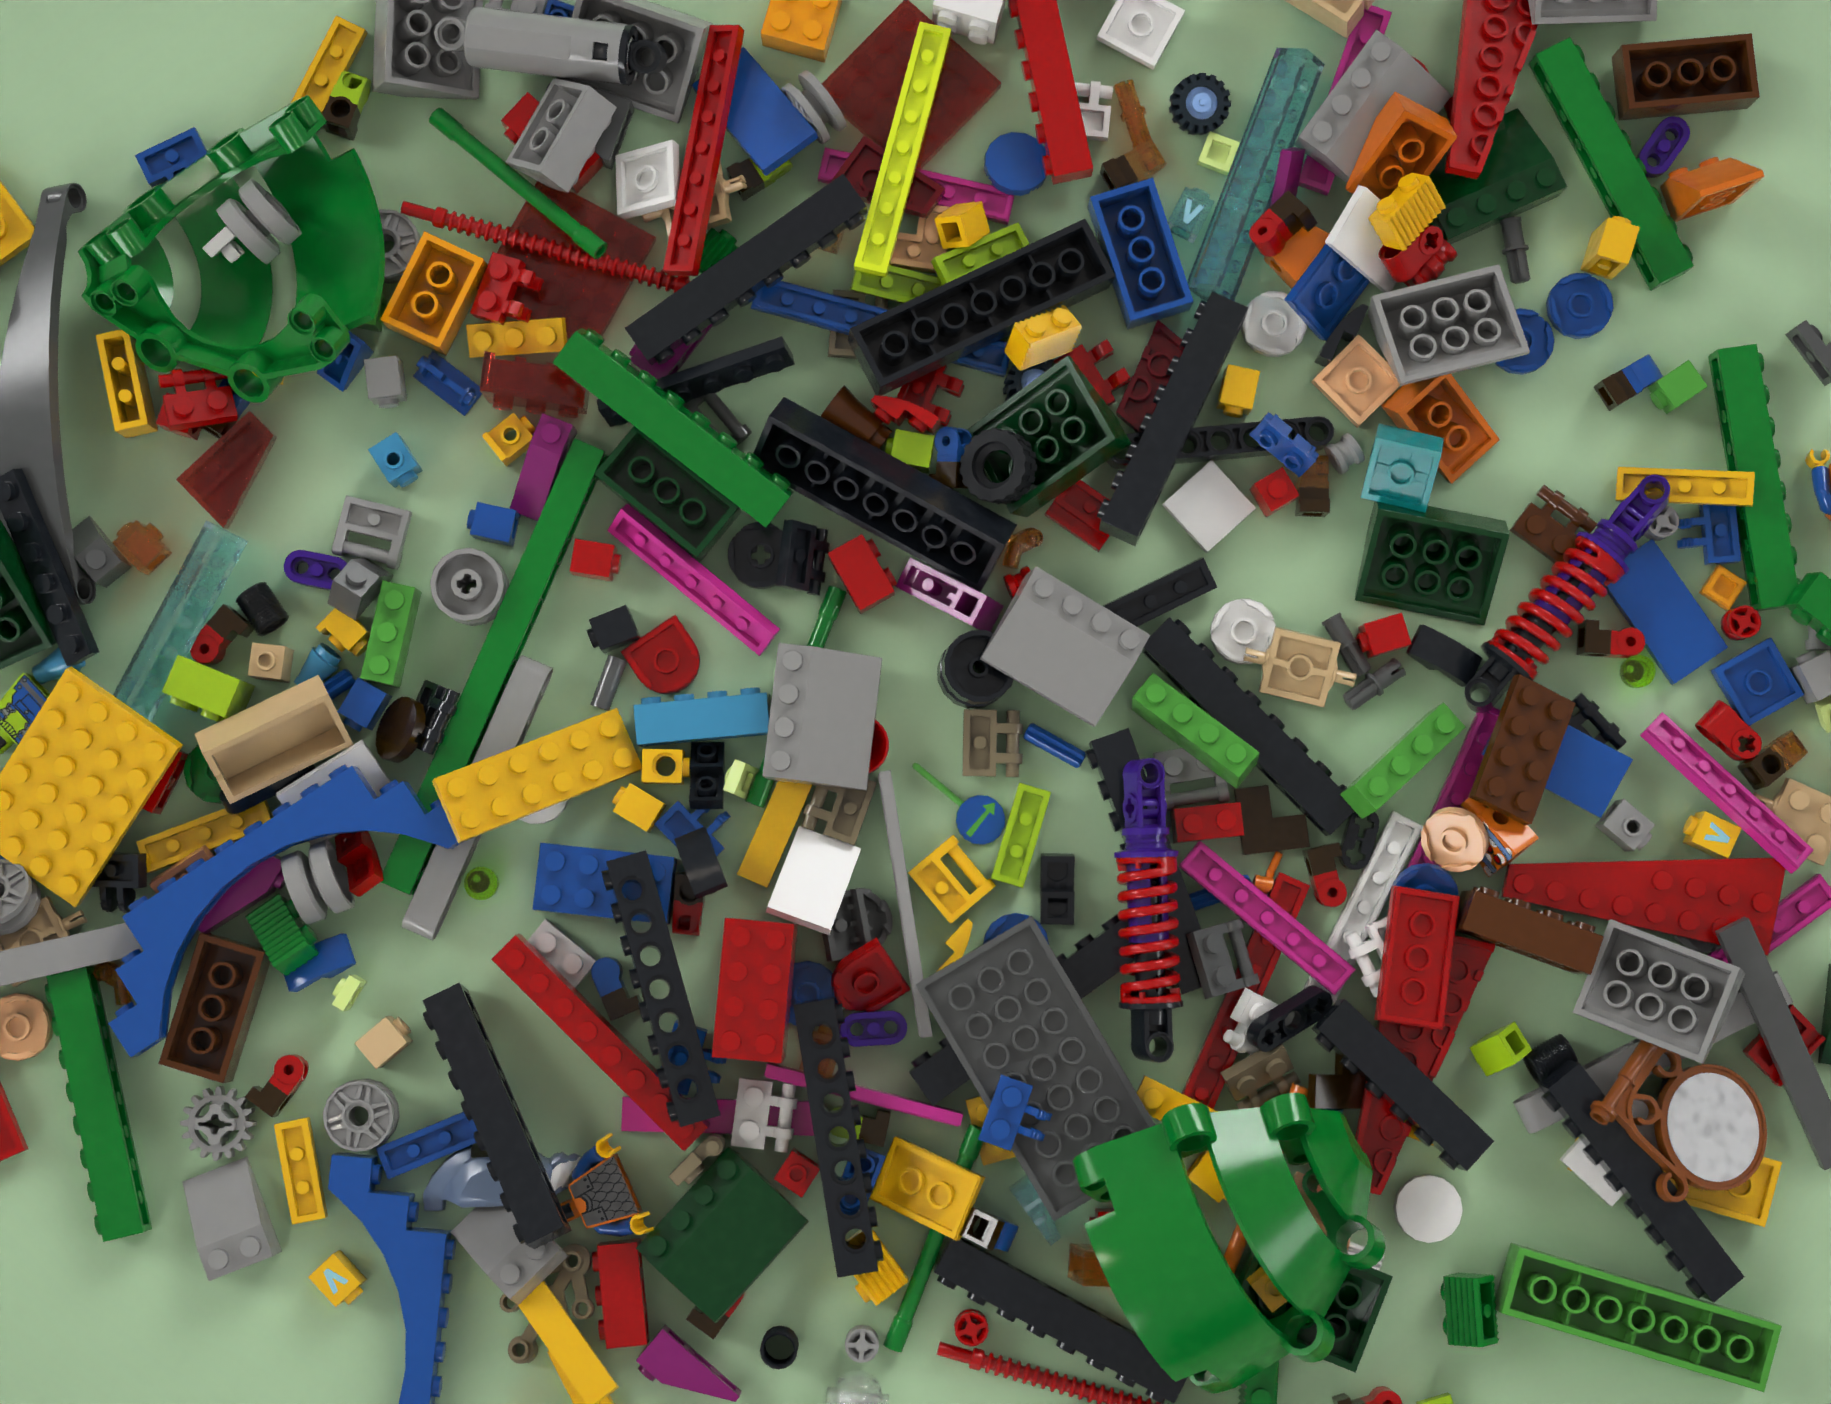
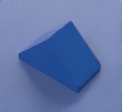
M350 331L348 333L350 334L351 342L332 363L317 370L318 375L342 392L348 388L363 368L364 359H369L374 353L363 340Z

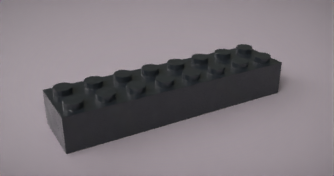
M1083 219L850 328L847 340L873 391L877 396H882L1009 336L1015 322L1019 323L1020 320L1024 321L1025 318L1030 319V316L1035 317L1036 314L1040 315V313H1045L1051 309L1055 310L1056 307L1060 308L1061 305L1068 308L1108 289L1115 278V274L1086 219Z
M783 397L769 415L753 452L754 455L763 461V468L772 475L778 473L787 479L791 484L789 488L979 592L982 591L1017 526V524L786 397Z

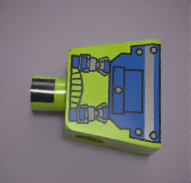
M22 673L0 700V754L6 752L14 743L18 746L50 695L49 691L35 679L34 675Z

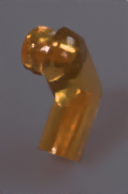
M1030 527L1013 534L1008 542L1002 565L1011 569H1018L1022 553L1039 547L1043 543L1044 537L1042 532Z

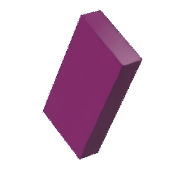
M1292 147L1281 150L1270 207L1288 190L1296 197L1306 149Z

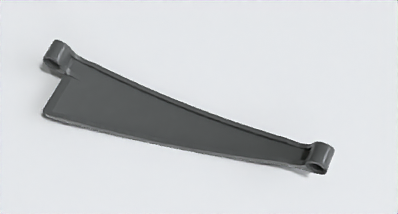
M69 183L48 187L41 193L35 229L23 263L13 301L0 366V476L12 469L22 468L80 605L94 601L96 586L91 577L81 571L74 556V537L63 469L58 396L59 311L67 244L66 226L70 216L74 213L82 212L87 204L86 194L81 185ZM0 510V520L2 521L7 532L12 538L9 528Z

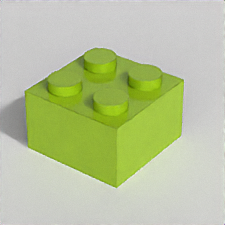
M177 655L162 692L172 696L169 701L170 703L197 712L200 707L202 708L200 715L220 722L246 709L255 685Z

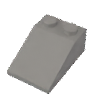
M248 1157L183 1181L196 1247L208 1281L282 1252Z
M504 1206L475 1207L451 1231V1234L511 1301L519 1305L568 1255L554 1240L536 1249L527 1246L526 1243L521 1244L513 1229V1225L517 1223L512 1211L508 1213Z

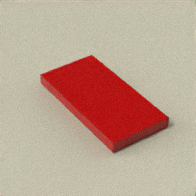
M1391 886L1374 1020L1443 1030L1460 896Z

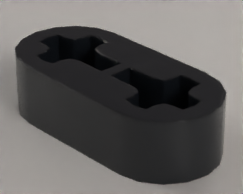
M1354 811L1348 817L1340 845L1342 856H1338L1340 863L1349 870L1364 868L1371 858L1380 822L1375 812L1367 816V821L1372 823L1371 828L1363 830L1362 837H1358L1360 826L1355 824V819L1360 818L1359 815ZM1356 841H1359L1358 853L1362 854L1363 858L1351 864V858L1346 856V851L1353 850Z

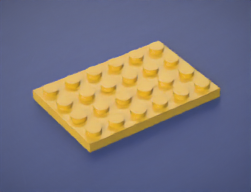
M72 666L66 668L0 773V855L12 864L23 866L29 876L72 906L77 907L84 900L183 744Z

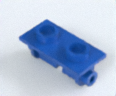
M434 351L428 357L422 356L416 364L419 369L413 377L464 416L485 391Z
M1268 412L1249 435L1261 447L1282 462L1287 469L1300 477L1316 462L1319 456L1315 451L1316 447L1312 446L1299 434L1293 439L1289 438L1288 435L1293 429L1280 419L1277 414L1273 416Z

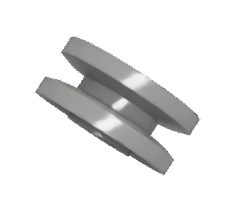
M804 70L798 75L803 88L802 92L791 83H787L781 89L792 105L817 132L819 138L816 140L820 144H824L830 140L829 132L825 126L826 123L837 131L847 127V123L838 105L825 87L812 73Z
M380 209L379 214L384 242H395L393 249L385 253L384 283L395 284L400 281L421 236L407 216L395 210Z
M0 859V936L14 933L26 926L36 915L41 903V892L35 880L28 875L23 866L12 864L4 859Z
M369 1078L353 1080L336 1088L327 1099L323 1111L324 1128L330 1139L339 1147L353 1152L368 1151L386 1142L396 1130L400 1117L399 1105L393 1092L382 1082ZM358 1106L364 1107L368 1112V1120L365 1124L359 1123L355 1118L354 1113Z

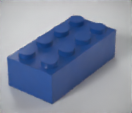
M1149 178L1091 196L1087 208L1099 245L1115 274L1112 284L1127 330L1189 311L1194 301L1154 179Z
M540 843L532 910L614 919L610 904L616 903L613 889L606 891L601 871L607 870L606 861L634 853ZM647 854L666 923L670 924L677 858ZM629 882L622 887V894L629 900H635L641 896V888L638 884ZM637 915L632 918V921L650 922L644 915Z

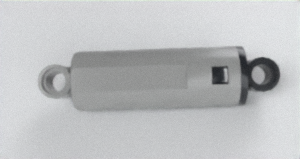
M475 7L471 9L467 20L446 17L438 22L434 31L435 40L441 48L455 52L464 51L467 63L471 67L629 86L632 84L636 71L642 74H657L664 69L667 63L665 48L655 41H638L637 27L632 24ZM456 25L461 32L459 41L454 44L449 38V32ZM650 48L654 52L655 59L650 66L646 67L641 61V55L645 49Z

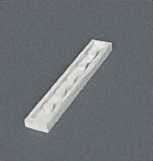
M1395 811L1391 812L1373 848L1371 858L1363 868L1326 942L1327 946L1352 966H1354L1356 959H1352L1348 952L1350 946L1345 936L1357 931L1362 942H1366L1369 934L1365 927L1376 922L1391 892V886H1393V882L1401 873L1423 828L1422 825ZM1309 976L1303 988L1306 989L1314 985L1330 993L1311 976ZM1343 986L1336 993V995L1330 993L1333 1000L1332 1004L1336 1002Z

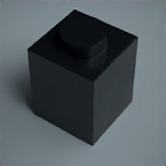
M627 605L589 619L592 628L587 630V634L593 648L600 647L604 654L641 638Z

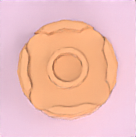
M1446 807L1437 810L1427 819L1421 831V846L1425 855L1431 861L1434 860L1446 871L1460 873L1472 870L1482 861L1489 847V835L1484 823L1474 813L1463 808Z
M15 993L2 997L0 999V1056L4 1059L16 1061L37 1056L46 1049L53 1035L51 1011L42 1000L30 994Z

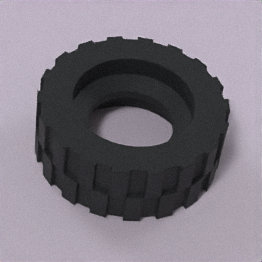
M992 428V430L981 431V434L975 435L971 438V442L966 444L964 454L960 459V475L963 477L962 482L964 486L968 487V491L972 495L977 496L982 501L1010 504L1011 501L1021 499L1024 493H1028L1029 487L1036 478L1037 464L1035 459L1037 457L1035 452L1032 451L1031 444L1025 441L1023 436L1004 429ZM997 450L1007 452L1013 462L1011 475L1000 483L990 481L984 471L987 457Z

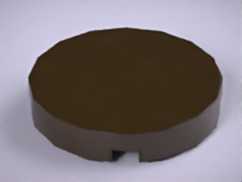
M400 697L393 701L386 709L376 732L375 743L377 753L382 759L400 763L416 750L418 742H415L418 733L422 735L424 732L426 721L424 707L420 702L410 697Z

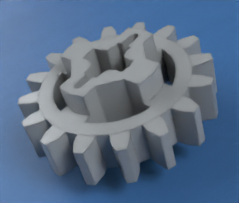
M224 1086L216 1087L215 1095L210 1088L204 1089V1098L195 1095L191 1098L195 1106L184 1107L183 1111L189 1115V1119L180 1121V1125L187 1126L189 1131L184 1133L182 1138H192L193 1142L189 1149L194 1150L200 1147L201 1158L207 1157L211 1152L214 1161L220 1160L223 1152L227 1158L234 1157V1148L239 1151L246 1149L243 1139L251 1140L254 1138V1135L248 1129L257 1125V1121L249 1120V1115L255 1112V1108H245L244 1104L247 1102L245 1096L237 1099V1089H230L225 1094ZM212 1102L209 1105V1112L204 1116H199L201 1110L208 1103ZM229 1104L234 1107L239 1116L234 1115L229 1109ZM219 1118L220 1121L231 1124L219 1128V1126L213 1125V1123L206 1122ZM199 1130L208 1137V1142L201 1136ZM234 1130H239L236 1137L226 1145L228 1135Z

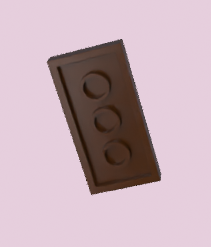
M1521 674L1513 676L1469 797L1524 825L1532 824L1576 703Z

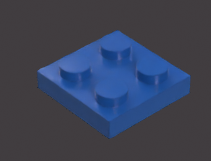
M1771 637L1710 670L1732 709L1748 726L1804 696Z

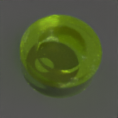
M1644 655L1630 656L1620 666V677L1631 688L1645 687L1655 677L1654 663Z
M487 867L471 869L464 879V888L467 894L476 900H487L493 897L499 887L498 876L492 869Z

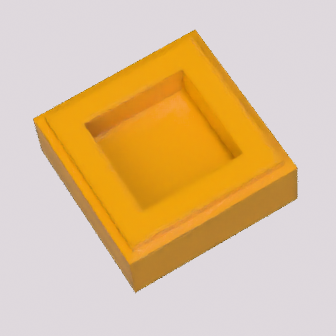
M1719 564L1716 565L1699 593L1727 611L1730 610L1747 582Z

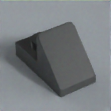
M1805 320L1785 335L1822 384L1826 386L1831 383V342L1825 345L1819 329Z

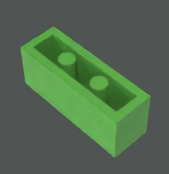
M382 580L361 671V679L371 683L400 688L422 594L417 588Z

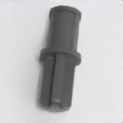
M1510 217L1500 221L1505 246L1502 254L1507 257L1510 281L1515 284L1524 283L1530 279L1526 251L1529 247L1524 242L1521 217Z
M1341 613L1322 622L1331 639L1341 643L1339 652L1351 673H1356V677L1367 673L1371 666L1356 642L1358 637H1353Z
M1392 658L1374 673L1368 672L1365 674L1363 681L1344 693L1343 698L1346 705L1350 709L1356 710L1375 695L1381 696L1384 694L1385 688L1406 675L1404 668L1398 669L1402 666L1397 659Z

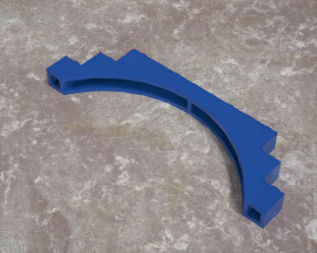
M345 764L328 775L331 780L322 786L316 783L300 793L302 799L293 805L286 802L273 810L271 813L274 817L264 824L261 821H257L243 830L245 836L235 843L231 839L218 846L214 850L216 855L206 862L201 858L186 868L188 873L180 879L176 880L175 877H172L157 887L159 893L149 899L143 896L128 906L130 912L123 915L122 918L144 951L141 952L140 949H136L123 957L121 960L124 964L115 969L137 1005H134L133 1002L124 1005L115 1012L117 1018L108 1023L130 1058L143 1054L167 1038L172 992L185 951L205 916L231 886L260 863L295 845L333 834L365 831L403 834L447 849H454L461 843H458L440 799L430 804L432 810L428 812L409 782L402 781L398 783L397 780H393L379 790L382 795L377 797L360 769L356 766L348 768Z
M335 1153L331 1155L328 1190L363 1223L383 1253L398 1289L406 1329L405 1374L399 1404H434L435 1397H440L442 1390V1376H437L438 1363H443L445 1358L446 1342H441L442 1328H447L449 1320V1308L444 1307L445 1294H450L453 1275L448 1273L449 1260L454 1259L456 1240L451 1239L452 1230L412 1227V1222H417L419 1214V1202H414L415 1193L375 1189V1185H380L382 1178V1164H378V1156Z

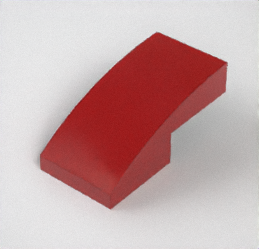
M368 831L344 833L335 837L337 861L347 867L349 892L360 897L384 880L378 853Z

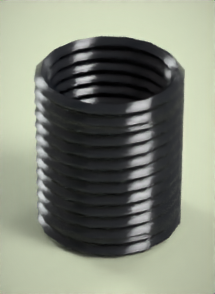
M260 582L249 587L236 599L237 605L243 611L254 630H256L258 636H265L275 631L289 618V615L284 611L283 606L279 603L273 592H271L266 582Z
M1562 1034L1555 1035L1548 1041L1543 1042V1044L1537 1045L1534 1049L1531 1048L1532 1051L1523 1058L1529 1073L1538 1084L1568 1060L1578 1062L1573 1048Z
M775 1326L764 1335L760 1354L764 1363L770 1368L778 1370L787 1368L796 1359L799 1343L794 1331L785 1326ZM776 1335L787 1337L793 1344V1353L786 1359H774L766 1351L765 1343L769 1338Z

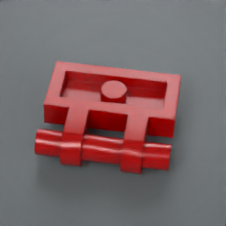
M204 368L184 372L182 369L171 370L170 374L158 375L160 388L173 387L175 394L163 395V405L169 430L175 431L237 421L238 414L231 386L217 387L215 381L228 379V377ZM204 382L205 389L186 391L185 385Z

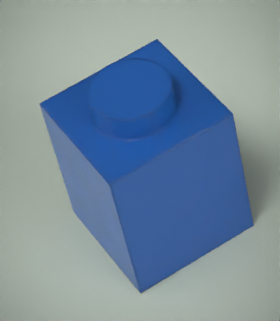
M477 502L476 509H471L469 512L467 529H471L470 535L475 539L513 547L521 515L513 509Z
M357 677L337 712L345 716L343 723L361 732L362 728L365 727L373 731L393 696Z

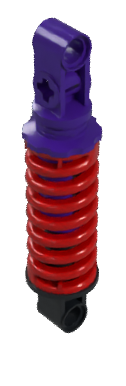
M1654 474L1645 477L1629 497L1619 504L1609 520L1601 519L1597 523V529H1595L1594 533L1589 534L1579 531L1575 539L1576 548H1567L1563 553L1564 562L1557 561L1551 567L1553 575H1544L1541 578V589L1534 588L1529 592L1528 598L1530 602H1521L1517 606L1519 616L1510 615L1505 620L1507 629H1497L1493 638L1481 645V649L1489 659L1465 687L1466 703L1472 711L1477 713L1490 711L1509 689L1512 678L1515 675L1521 674L1533 681L1537 676V666L1532 658L1542 665H1546L1550 660L1548 655L1541 650V647L1545 644L1555 652L1561 648L1560 642L1552 636L1554 632H1558L1565 638L1571 637L1573 631L1568 624L1572 621L1579 625L1584 621V616L1579 611L1582 608L1588 611H1593L1596 608L1595 602L1591 599L1594 594L1600 598L1607 595L1608 591L1602 584L1608 586L1610 583L1615 584L1623 575L1626 576L1629 568L1624 562L1625 558L1629 554H1634L1638 549L1635 542L1645 534L1655 518L1669 502L1670 485L1663 476ZM1649 488H1658L1663 492V496L1653 500L1645 495V491ZM1478 688H1484L1489 691L1490 696L1484 702H1476L1471 698L1472 692Z
M1155 758L1131 760L1123 769V814L1125 828L1122 829V836H1125L1126 846L1124 850L1114 853L1118 871H1126L1117 875V882L1120 885L1127 886L1126 891L1118 893L1117 900L1120 903L1127 904L1128 909L1120 910L1118 918L1121 921L1128 922V927L1119 929L1118 935L1121 939L1134 943L1133 945L1119 948L1121 957L1134 958V963L1120 966V973L1126 976H1135V981L1125 982L1120 985L1119 1008L1131 1010V1050L1134 1056L1140 1060L1161 1063L1167 1061L1174 1050L1172 1009L1183 1007L1180 988H1166L1176 985L1181 980L1178 972L1166 969L1180 963V956L1176 953L1165 951L1179 945V938L1169 934V931L1179 926V920L1169 916V912L1178 909V902L1175 899L1168 898V894L1177 891L1178 884L1175 881L1167 880V876L1177 871L1178 851L1169 849L1166 845L1169 827H1166L1167 803L1165 799L1164 766ZM1142 767H1144L1147 772V777L1145 781H1143L1141 777ZM1154 1039L1155 1049L1151 1053L1149 1045L1151 1040Z

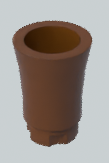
M845 385L820 416L878 449L881 448L893 432L889 427L882 424L883 421L863 405Z

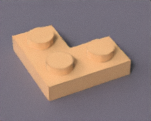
M936 205L927 219L919 217L917 234L899 232L890 265L904 269L936 273L931 261L934 257L946 253L948 249L942 248L934 218L950 207Z

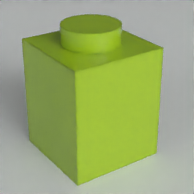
M895 429L894 438L888 437L885 452L920 472L929 473L935 436Z
M1515 1021L1486 1034L1469 1047L1476 1062L1487 1077L1516 1064L1532 1051Z

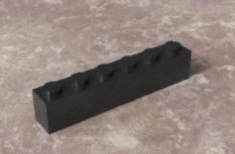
M1338 999L1311 1028L1317 1034L1315 1037L1317 1043L1326 1051L1331 1052L1334 1050L1342 1057L1339 1063L1353 1076L1358 1073L1367 1081L1364 1087L1374 1097L1380 1099L1383 1096L1392 1105L1389 1111L1402 1123L1408 1120L1417 1129L1414 1135L1428 1147L1433 1144L1441 1152L1438 1156L1440 1160L1450 1169L1455 1170L1458 1168L1468 1171L1494 1142L1487 1133L1347 1000Z

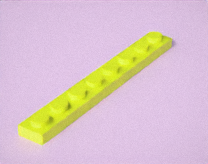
M919 22L854 263V270L887 277L952 35L951 28Z

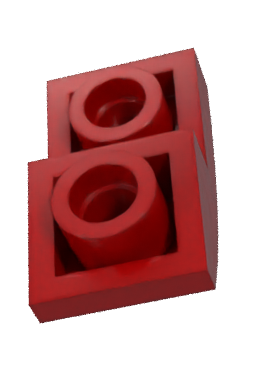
M874 395L871 399L872 406L876 409L873 414L887 425L894 422L900 427L908 416L910 418L908 423L921 433L927 430L934 435L941 426L938 416L911 402Z

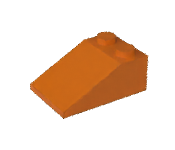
M1394 92L1375 118L1346 184V190L1354 193L1358 185L1364 186L1381 200L1388 197L1398 187V182L1403 176L1411 172L1429 176L1457 138L1448 119Z
M1713 157L1699 164L1700 168L1688 171L1687 167H1683L1668 174L1669 178L1660 188L1670 216L1677 222L1734 203L1764 177V173L1759 168L1733 158L1719 161L1718 157Z
M1452 374L1403 385L1381 405L1397 428L1444 438L1442 455L1437 471L1451 484L1500 440Z

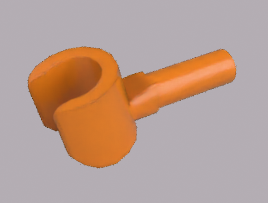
M1278 851L1275 852L1265 876L1255 874L1252 884L1264 894H1268L1273 887V877L1283 856Z

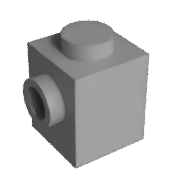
M397 355L364 359L368 399L374 405L378 404L379 408H393L399 406L398 402L407 401L403 362Z
M1814 649L1797 657L1796 659L1799 664L1789 669L1804 693L1803 698L1806 704L1817 702L1831 695L1830 652L1817 654Z
M1625 799L1615 800L1595 826L1624 851H1634L1636 848L1641 850L1650 841L1652 835L1649 832L1655 824Z

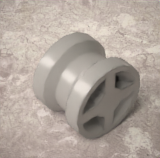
M1349 433L1341 436L1338 443H1330L1324 447L1330 463L1340 474L1347 472L1349 466L1353 463L1360 464L1365 460L1362 449Z
M1666 506L1655 518L1656 526L1653 522L1644 536L1650 540L1653 538L1654 541H1660L1673 535L1679 526L1677 512L1672 507Z
M857 1325L850 1329L845 1340V1349L848 1356L853 1361L859 1363L868 1362L875 1357L879 1348L878 1335L875 1330L867 1325Z

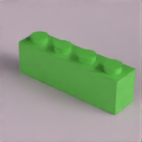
M1152 673L1132 697V711L1237 789L1257 765L1260 752L1156 674Z
M1444 702L1423 716L1340 795L1359 817L1364 819L1385 804L1465 729V725Z

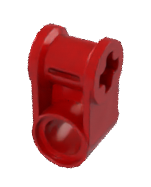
M1429 225V227L1424 228L1420 236L1416 237V240L1412 241L1411 245L1407 246V250L1404 251L1384 245L1381 247L1379 258L1394 281L1399 283L1406 282L1418 273L1419 269L1442 246V230L1437 226Z
M1717 700L1695 724L1697 730L1705 738L1714 743L1733 760L1742 761L1753 758L1761 750L1762 741L1758 733L1749 727L1730 706L1720 700ZM1746 739L1745 748L1747 750L1740 751L1738 749L1741 745L1738 740Z

